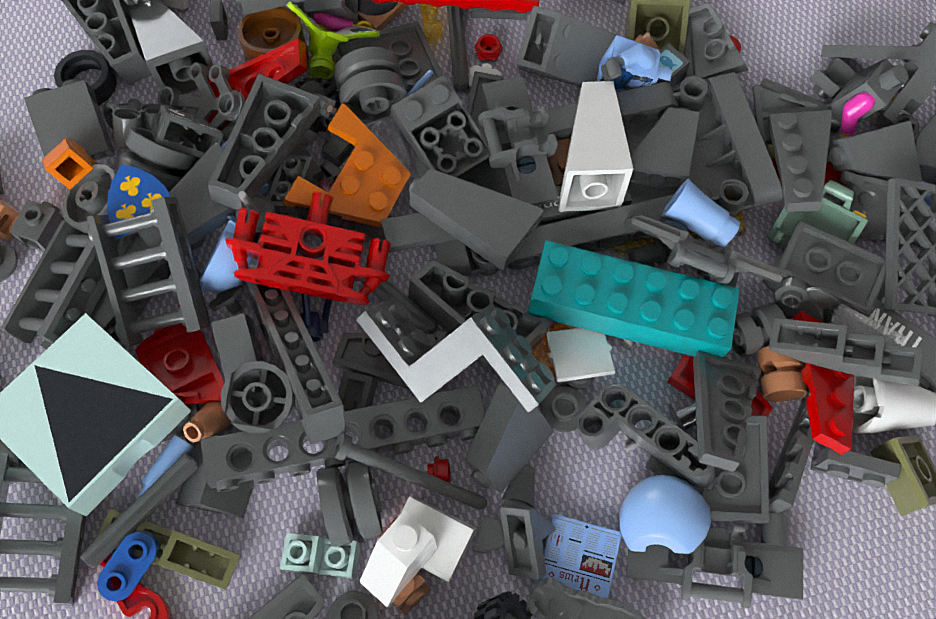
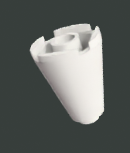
M855 375L854 431L852 432L868 434L927 427L936 424V393L915 385Z

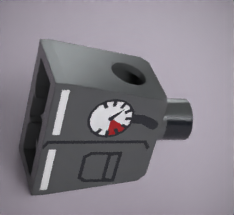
M165 104L161 105L151 132L156 143L199 158L212 145L216 143L220 145L224 135L222 131L206 120ZM205 133L202 142L199 143V135Z

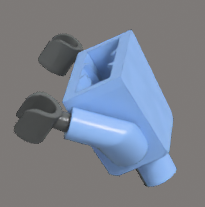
M616 35L600 61L597 82L613 81L615 91L622 92L661 82L669 83L672 69L658 66L660 58L658 49Z

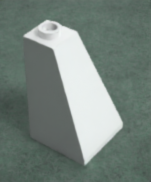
M613 81L582 82L558 203L559 212L610 210L622 206L633 172V165Z

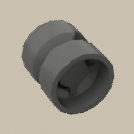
M768 303L754 308L751 313L745 311L736 314L732 347L738 355L745 357L757 353L763 346H769L774 319H786L778 305Z

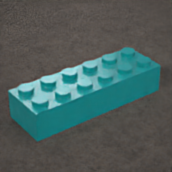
M545 240L527 313L535 317H543L547 320L695 357L698 350L724 357L732 347L740 289Z

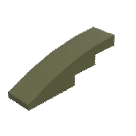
M110 508L97 537L122 512ZM146 520L132 532L148 531L157 538L160 550L153 564L227 590L241 557L237 553ZM135 544L132 548V553L136 557H141L143 555V548Z

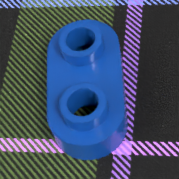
M136 531L126 536L118 546L97 580L98 590L105 599L120 601L135 591L159 554V542L152 533ZM135 544L143 548V555L141 557H136L132 553V548ZM113 576L121 579L122 585L119 589L111 585V578Z

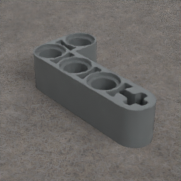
M614 383L606 386L578 417L577 425L585 444L591 448L599 449L606 446L621 430L677 476L688 481L696 488L709 486L715 478V467L699 462L698 442L622 384ZM615 400L625 401L624 405L619 408L609 407ZM641 420H649L652 422L651 425L645 429H638L635 427L636 423ZM593 424H601L603 426L596 433L587 432L588 428ZM672 440L679 443L675 450L668 451L662 448L666 441ZM691 463H693L697 467L704 464L705 470L703 471L702 469L697 468L695 471H692Z

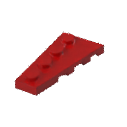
M298 38L229 69L228 83L231 89L241 92L246 102L258 74L284 84L290 83L307 71L306 44ZM210 78L207 79L216 98H219L220 92L216 83L212 82ZM214 111L206 121L210 123L218 114V111ZM227 121L226 124L220 129V131H222L231 121Z

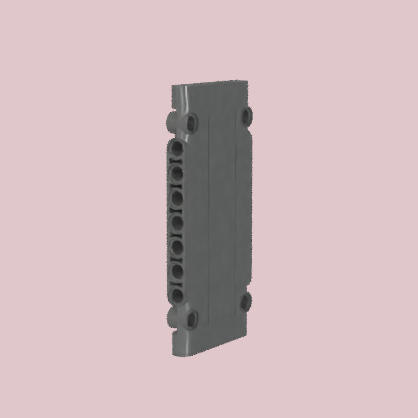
M736 73L715 76L706 80L698 76H689L677 88H672L670 83L661 82L651 86L648 85L616 93L630 156L669 107L687 108L691 111L700 112L689 179L705 195L727 210L732 217L738 216L743 210L781 201L782 187ZM578 102L548 109L549 120L546 126L549 135L555 134L557 140L572 136ZM479 125L478 129L487 142L484 127ZM507 131L498 132L502 150L511 149ZM413 150L418 175L423 177L428 169ZM489 158L457 177L504 195H511L503 168H492ZM629 183L628 189L632 197L630 205L540 223L507 267L511 270H519L539 265L545 240L596 252L655 238L625 225V219L642 214L660 222L668 220L661 217L677 190ZM726 197H732L736 201H730ZM458 239L435 244L439 263L463 276L477 273L491 276L499 270L498 267L488 260L480 259L481 255Z

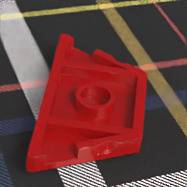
M182 323L156 329L150 337L146 338L135 349L140 364L184 404L221 402V390L225 380L202 330L188 333L186 326Z

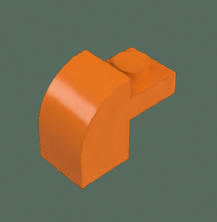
M68 137L63 139L42 159L44 169L70 190L94 169L93 165L98 164L86 153V150L81 145Z

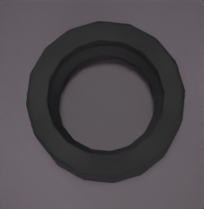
M79 50L71 52L62 58L57 64L53 75L57 87L63 86L62 84L65 81L74 79L82 71L96 69L101 71V75L91 87L94 90L98 105L107 101L114 93L117 84L116 76L109 62L102 54L93 50Z

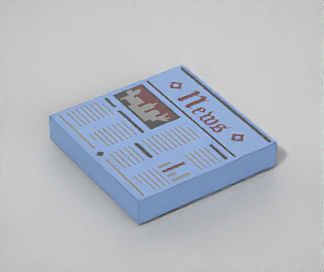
M553 514L551 523L555 526L556 530L548 535L544 549L547 574L537 580L536 585L542 579L552 577L574 590H582L602 598H608L622 536L621 532Z

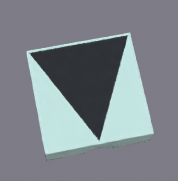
M85 313L0 392V439L69 509L87 516L126 477L131 467L145 453L155 448L191 410Z

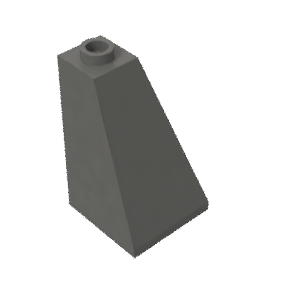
M150 0L149 3L145 2L140 6L137 4L128 6L146 64L159 89L161 90L163 87L169 86L179 89L183 94L197 90L198 87L195 81L189 76L192 64L200 63L206 65L209 71L214 65L204 40L160 0Z

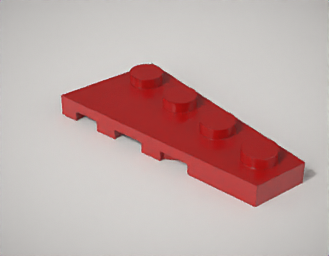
M800 311L793 317V320L823 323L803 311ZM805 362L806 367L801 372L803 382L807 384L810 390V396L806 398L812 439L842 455L852 449L855 375Z

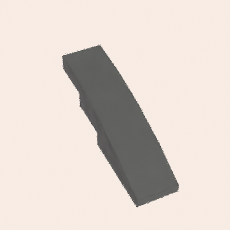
M775 318L769 344V351L809 364L872 379L919 386L923 348L885 344V337L848 333V326Z

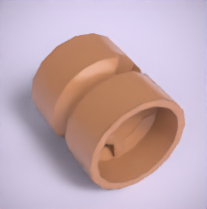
M769 346L758 350L756 353L758 368H761V373L764 374L760 379L761 392L767 401H792L803 398L808 394L807 384L803 382L802 373L799 372L804 367L802 361L769 351Z

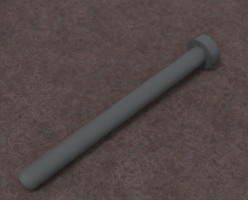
M344 433L338 436L333 446L332 457L344 460L345 457H349L478 510L485 509L487 506V500L484 496L352 443V437Z

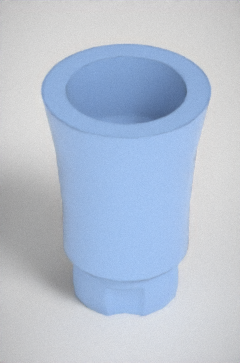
M687 179L678 188L661 215L665 219L685 225L689 231L705 241H711L714 245L722 248L727 246L740 228L738 220L730 216L727 210L705 195L690 179Z

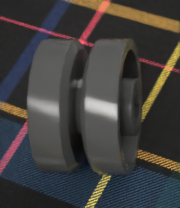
M382 47L360 48L344 55L336 63L334 76L339 91L340 103L345 104L363 123H375L391 118V106L407 97L398 57L390 50Z
M131 127L125 143L133 152H123L120 154L115 167L116 171H118L121 164L140 168L157 178L170 192L185 176L181 171H189L194 166L197 157L156 143L151 130Z
M93 165V170L71 190L67 189L63 199L62 212L65 221L83 233H87L89 225L88 216L108 215V193L112 180L117 173L108 165Z
M356 460L350 461L347 465L348 485L346 486L341 471L335 465L317 469V485L322 514L329 540L333 547L352 543L354 538L353 519L356 520L359 533L365 539L383 535L380 515L382 508L376 481L372 478L369 465Z

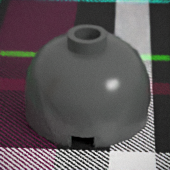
M252 361L243 364V366L229 374L221 390V406L224 413L227 414L236 428L249 433L269 432L281 426L291 415L295 404L292 386L287 374L279 366L265 361Z

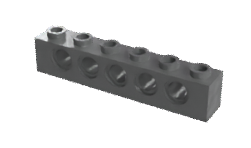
M247 282L251 307L276 365L288 376L295 400L294 407L310 444L339 436L341 433L345 434L343 403L289 291Z

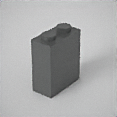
M68 80L61 87L37 89L32 93L33 95L24 97L44 157L66 137L81 145L86 150V153L95 161L116 155L94 90L85 80Z

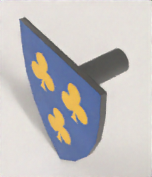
M121 164L112 180L108 193L107 213L109 222L112 223L151 213L153 209L151 200L171 197L166 187L153 175L140 168ZM139 230L117 235L115 239H122Z

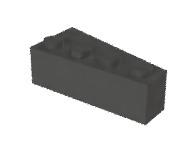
M61 0L127 85L152 75L146 64L127 4L122 3L121 0Z
M433 259L410 278L408 298L434 318L437 324L449 334L491 303L507 314L510 320L509 325L517 335L523 336L529 342L532 351L545 339L546 332H548L551 324L550 321L543 317L538 319L525 312L526 308L516 303L512 305L496 297L494 291L486 287L484 289L470 283L469 278ZM483 355L480 356L478 360L501 379Z

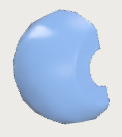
M228 215L229 221L199 278L202 291L224 292L239 286L243 281L234 276L233 272L239 269L234 261L232 250L226 246L225 239L233 238L237 222L236 217L233 215ZM248 257V259H247V263H248L249 269H251V267H250V265H249V264H250V261H251V257Z
M650 476L640 481L629 490L619 510L622 538L628 549L634 552H646L647 546L659 544L670 548L674 553H691L706 538L711 525L710 507L698 489L688 481L674 476Z

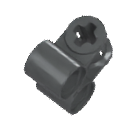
M136 98L122 104L106 103L104 106V117L108 126L113 129V143L119 147L129 148L125 141L131 127L152 131L161 104H143Z

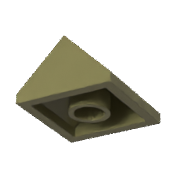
M630 0L625 22V38L634 41L640 34L643 36L649 32L660 50L670 44L677 51H681L684 54L690 0Z
M919 435L896 437L870 451L872 457L901 464L899 478L886 484L901 516L936 505V468Z

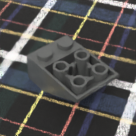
M533 6L516 65L519 70L582 87V82L597 81L600 61L617 34L565 14Z
M445 74L391 106V117L428 170L431 168L458 177L491 156L488 143Z

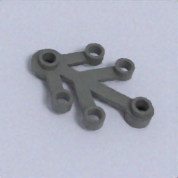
M194 63L190 67L189 76L195 81L201 96L184 95L179 89L169 86L163 87L159 92L158 104H165L179 110L183 107L199 109L195 116L207 120L214 111H218V114L210 124L219 130L227 121H237L245 104L243 94L232 90L228 83L229 69L219 64H214L210 71L206 65ZM208 77L212 82L216 83L220 92L219 98H216L207 80ZM205 133L199 135L201 141L203 140Z

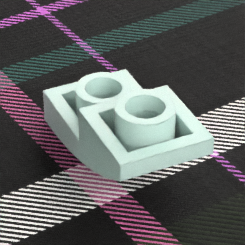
M286 533L280 570L356 579L362 543L352 541L349 544L333 547L329 539L320 536Z

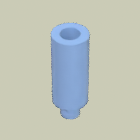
M174 435L141 480L145 486L138 494V497L183 454L191 455L195 448Z

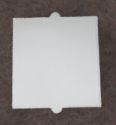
M583 328L546 332L550 350L548 360L553 363L557 382L615 374L610 354L612 346L608 345L605 334Z

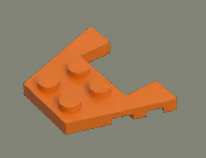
M342 103L327 130L355 146L329 192L298 176L284 198L283 204L294 208L296 205L310 209L312 193L321 192L319 206L323 205L325 194L333 197L329 213L340 215L342 219L381 227V220L387 219L411 173L366 125Z

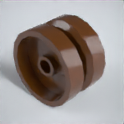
M282 6L248 14L241 20L237 28L238 39L244 51L246 62L298 38L306 44L301 19L295 12ZM306 44V56H307V61H308L309 56H308V49H307V44Z

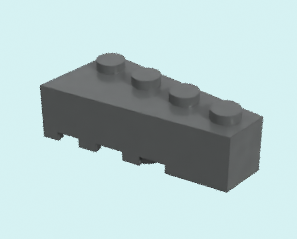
M258 74L208 182L211 201L236 210L246 208L238 196L239 192L244 191L250 200L255 197L318 118L320 96Z

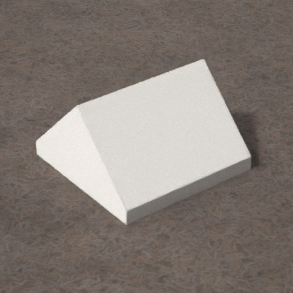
M409 496L402 512L405 510L434 536L437 546L436 552L422 568L449 582L478 528L418 497Z

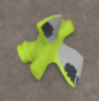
M291 1L287 3V6L302 19L309 31L308 51L314 56L308 63L309 72L312 77L330 79L333 76L336 65L332 60V56L340 42H348L349 39L380 36L378 30L358 25L343 28L335 33L327 31L324 26L317 24L300 6Z

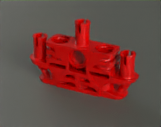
M312 193L307 220L266 212L259 244L253 243L260 213L251 210L248 223H246L248 209L240 208L238 210L233 238L225 239L226 246L232 250L234 261L239 269L233 272L234 276L240 280L323 299L366 306L370 303V300L367 298L368 295L374 292L381 282H386L391 277L385 272L391 243L383 240L379 253L380 239H370L366 267L360 266L366 234L327 225L331 203L333 202V197L328 194L324 195L323 205L319 206L322 193ZM309 235H315L321 239L322 244L318 247H309L305 244L304 238ZM297 250L299 251V253H300L302 256L296 255V254H297ZM323 256V260H322V261H321V260H317V258H320V257ZM248 257L258 260L255 269H249ZM354 281L364 282L359 292L352 290Z

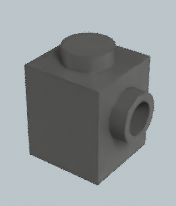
M28 200L9 232L24 246L44 252L61 221L65 219L60 214L61 210L57 206L46 201L40 204Z

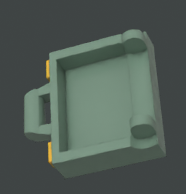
M830 180L824 185L823 197L827 192L845 201L842 207L825 198H822L820 210L786 212L784 206L766 238L786 247L795 225L800 220L854 244L868 220L865 219L866 215L856 210L850 211L854 191Z

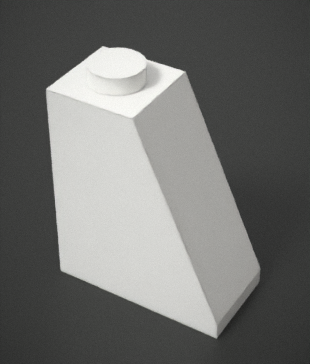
M404 510L377 541L359 582L388 608L436 552L437 546L434 536Z

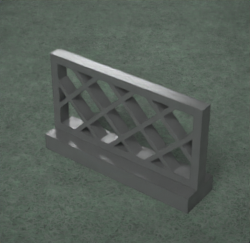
M900 178L888 180L884 309L921 313L936 317V185ZM900 188L905 189L911 198V201L906 206L900 199ZM928 193H930V208L923 199ZM915 206L924 217L918 224L910 214ZM902 220L911 231L905 238L899 232V223ZM928 224L930 226L929 240L922 231ZM915 238L923 249L917 256L909 246ZM901 253L904 254L910 263L904 270L898 264V257ZM927 256L929 257L928 272L922 265ZM914 270L922 280L917 288L913 286L908 278ZM900 285L909 295L903 303H897V293ZM926 289H928V305L921 297Z

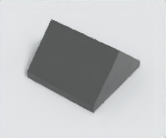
M210 436V437H207V438H204V439L213 438V437H218V436ZM200 440L195 442L193 446L195 449L191 453V457L198 463L199 467L181 485L176 504L244 518L254 483L253 480L239 483V488L231 491L217 492V488L210 489L206 480ZM247 453L238 454L233 460V466L239 469L246 468L251 464L253 457Z

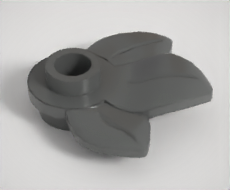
M797 278L782 280L775 290L776 301L774 304L778 305L786 319H791L800 311H803L823 322L824 315L822 310L840 304L838 297L830 291L821 287L807 288L806 283Z

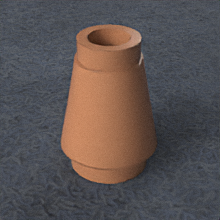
M207 402L185 424L183 432L189 441L198 442L204 438L226 431L231 420L224 413L221 402Z

